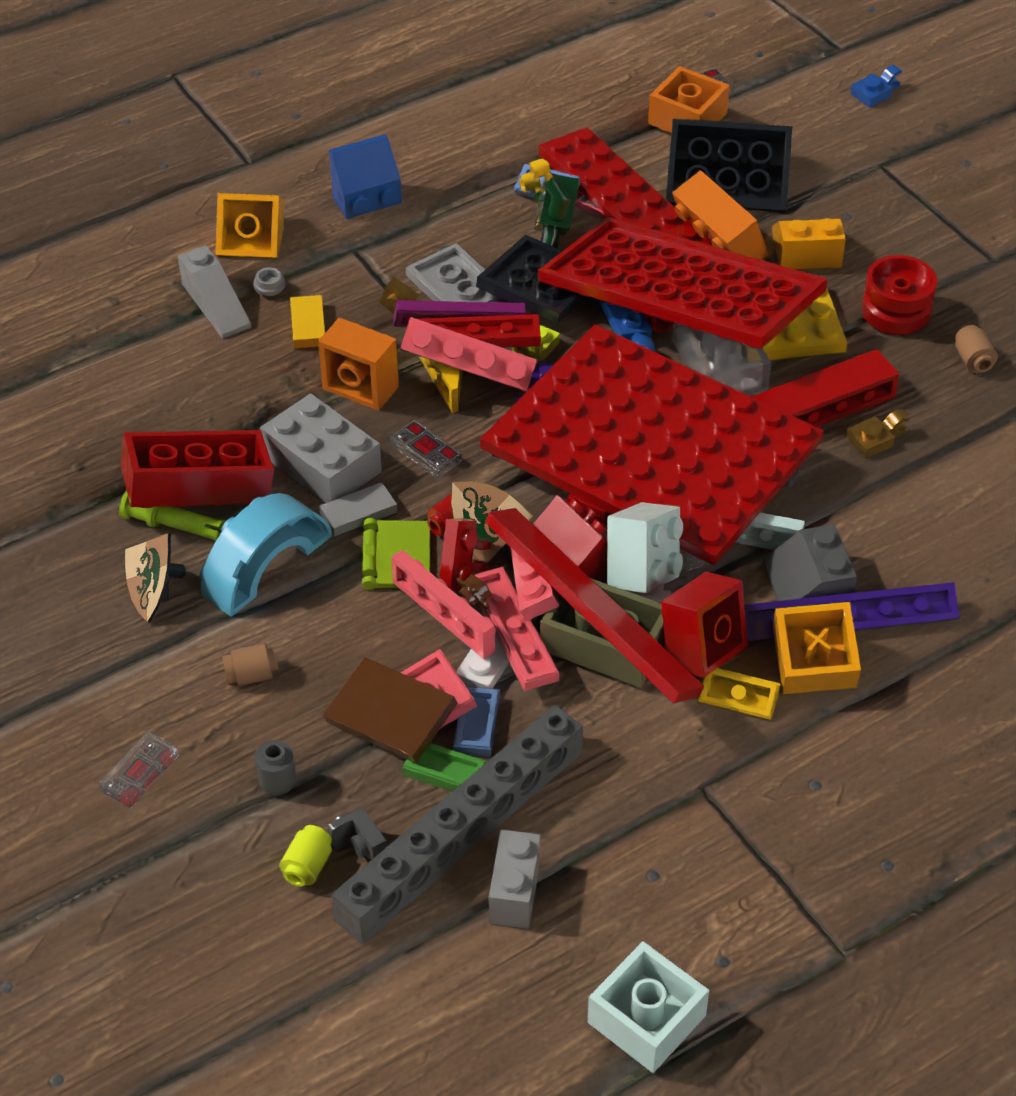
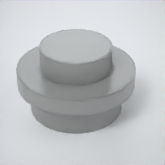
M270 267L263 268L256 274L253 281L254 289L261 295L274 296L285 288V279L279 270Z

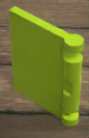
M374 518L364 520L363 528L365 531L363 533L362 563L364 578L362 579V587L365 590L399 588L393 583L391 556L402 550L413 559L419 560L425 569L430 572V529L427 521L376 520Z

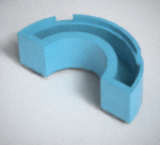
M277 493L255 498L236 517H231L224 523L222 533L212 547L206 563L200 571L201 596L232 617L257 597V588L261 575L270 561L279 552L294 546L308 556L332 537L328 522L287 494Z

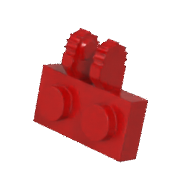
M466 518L446 519L439 578L453 592H459L462 589L456 581L459 577L465 581L473 574V571H488V562L473 559L474 549L486 550L491 548L490 540L478 538L476 532L477 520Z

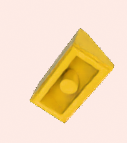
M717 668L704 677V688L698 702L771 720L781 685L777 682Z

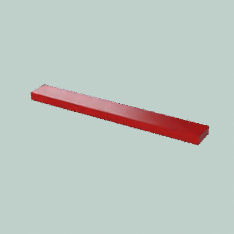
M516 508L489 512L486 519L487 525L672 703L700 696L704 685Z

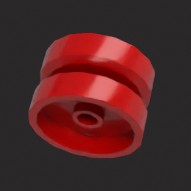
M889 255L877 259L869 266L866 275L865 293L861 307L864 319L877 330L893 335H908L922 330L929 324L932 314L933 300L938 283L935 271L922 260L906 255Z

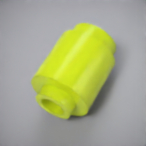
M307 825L303 830L296 833L279 864L286 881L299 887L315 883L332 852V837L328 832L318 826Z

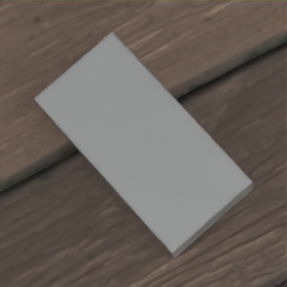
M382 482L319 506L320 514L328 522L334 536L363 526V522L367 518L379 520L397 513V504Z

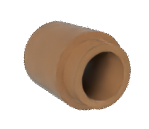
M975 325L966 326L958 331L955 337V347L967 369L972 373H982L990 370L996 363L998 354L985 331Z
M266 643L231 650V654L222 656L229 685L237 683L238 686L273 679L272 671L279 670L275 649H267Z

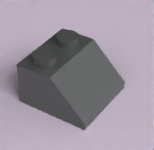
M835 524L802 529L763 559V566L777 601L849 594L855 591L857 576Z

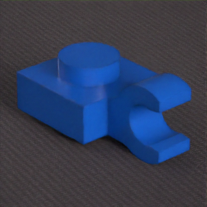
M890 65L880 77L871 74L851 85V95L871 108L891 97L892 90L900 86L901 82L895 79V77L901 74L902 70L895 65Z

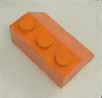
M701 170L672 192L677 204L674 206V209L683 221L689 220L699 236L702 238L707 236L714 247L763 261L770 258L757 220Z

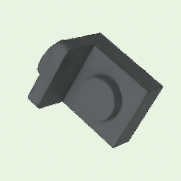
M363 807L351 813L340 815L328 825V831L332 837L331 847L334 851H338L352 843L360 859L366 857L370 862L387 847L386 839Z

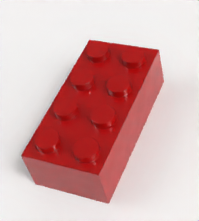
M261 430L123 433L121 469L131 507L250 505L257 497L271 495L274 468Z

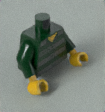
M538 159L529 163L531 172L521 175L519 184L523 192L533 190L535 193L533 198L538 203L534 230L542 231L540 241L558 248L560 235H565L571 226L580 179L551 173L549 163L545 159ZM544 176L545 180L541 184L539 177Z

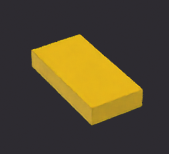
M322 295L290 297L294 349L319 347L318 341L325 334Z

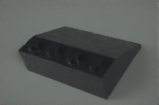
M673 119L666 200L672 205H677L672 192L701 170L745 210L786 213L793 126Z

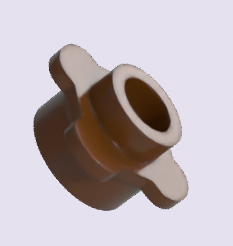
M471 574L465 581L460 577L456 579L457 583L462 587L458 593L469 602L471 607L474 608L476 605H481L485 609L489 607L486 600L492 596V593L478 577Z

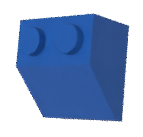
M386 134L329 150L333 199L346 219L402 203L401 178Z

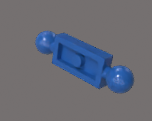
M599 299V305L615 334L655 351V345L651 339L652 329L643 313L634 312L632 309L623 306L611 305Z

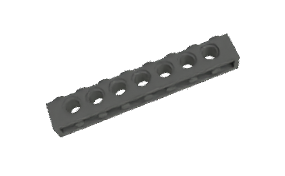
M554 705L333 892L331 896L334 921L363 945L580 756L583 748V725L558 706Z

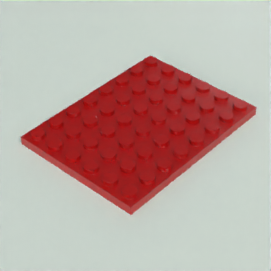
M595 324L480 438V448L610 514H615L641 502L680 507V518L683 522V532L679 538L680 549L715 566L823 440L824 430Z

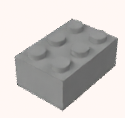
M311 393L260 427L271 462L325 503L353 493L382 472L380 443Z

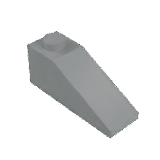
M205 245L178 255L182 285L221 338L224 339L250 329L251 323L220 262L210 249Z

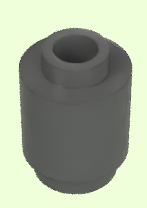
M279 740L263 743L256 750L254 757L258 783L270 795H284L291 790L296 782L293 750L289 744Z

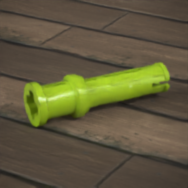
M127 490L123 494L119 506V516L122 519L128 520L131 517L142 520L149 527H159L162 524L213 539L214 541H217L221 533L211 528L222 530L226 522L222 519H215L173 506L131 507Z

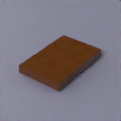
M365 657L323 716L328 723L417 763L458 703L454 696Z

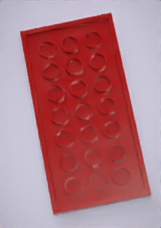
M611 217L605 218L538 269L539 281L550 284L555 288H564L577 292L581 296H590L611 305L623 306L637 313H646L659 317L663 321L682 324L692 330L705 331L722 339H731L744 343L749 347L760 349L766 346L827 290V278Z

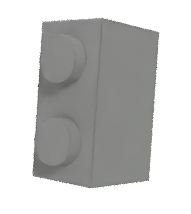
M509 830L500 831L489 892V924L529 929L540 865L541 834Z

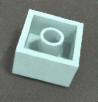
M641 502L608 516V585L622 590L647 593L679 577L683 565L679 542L683 532L680 507Z
M642 941L589 996L588 1023L654 1073L705 1018L709 989Z

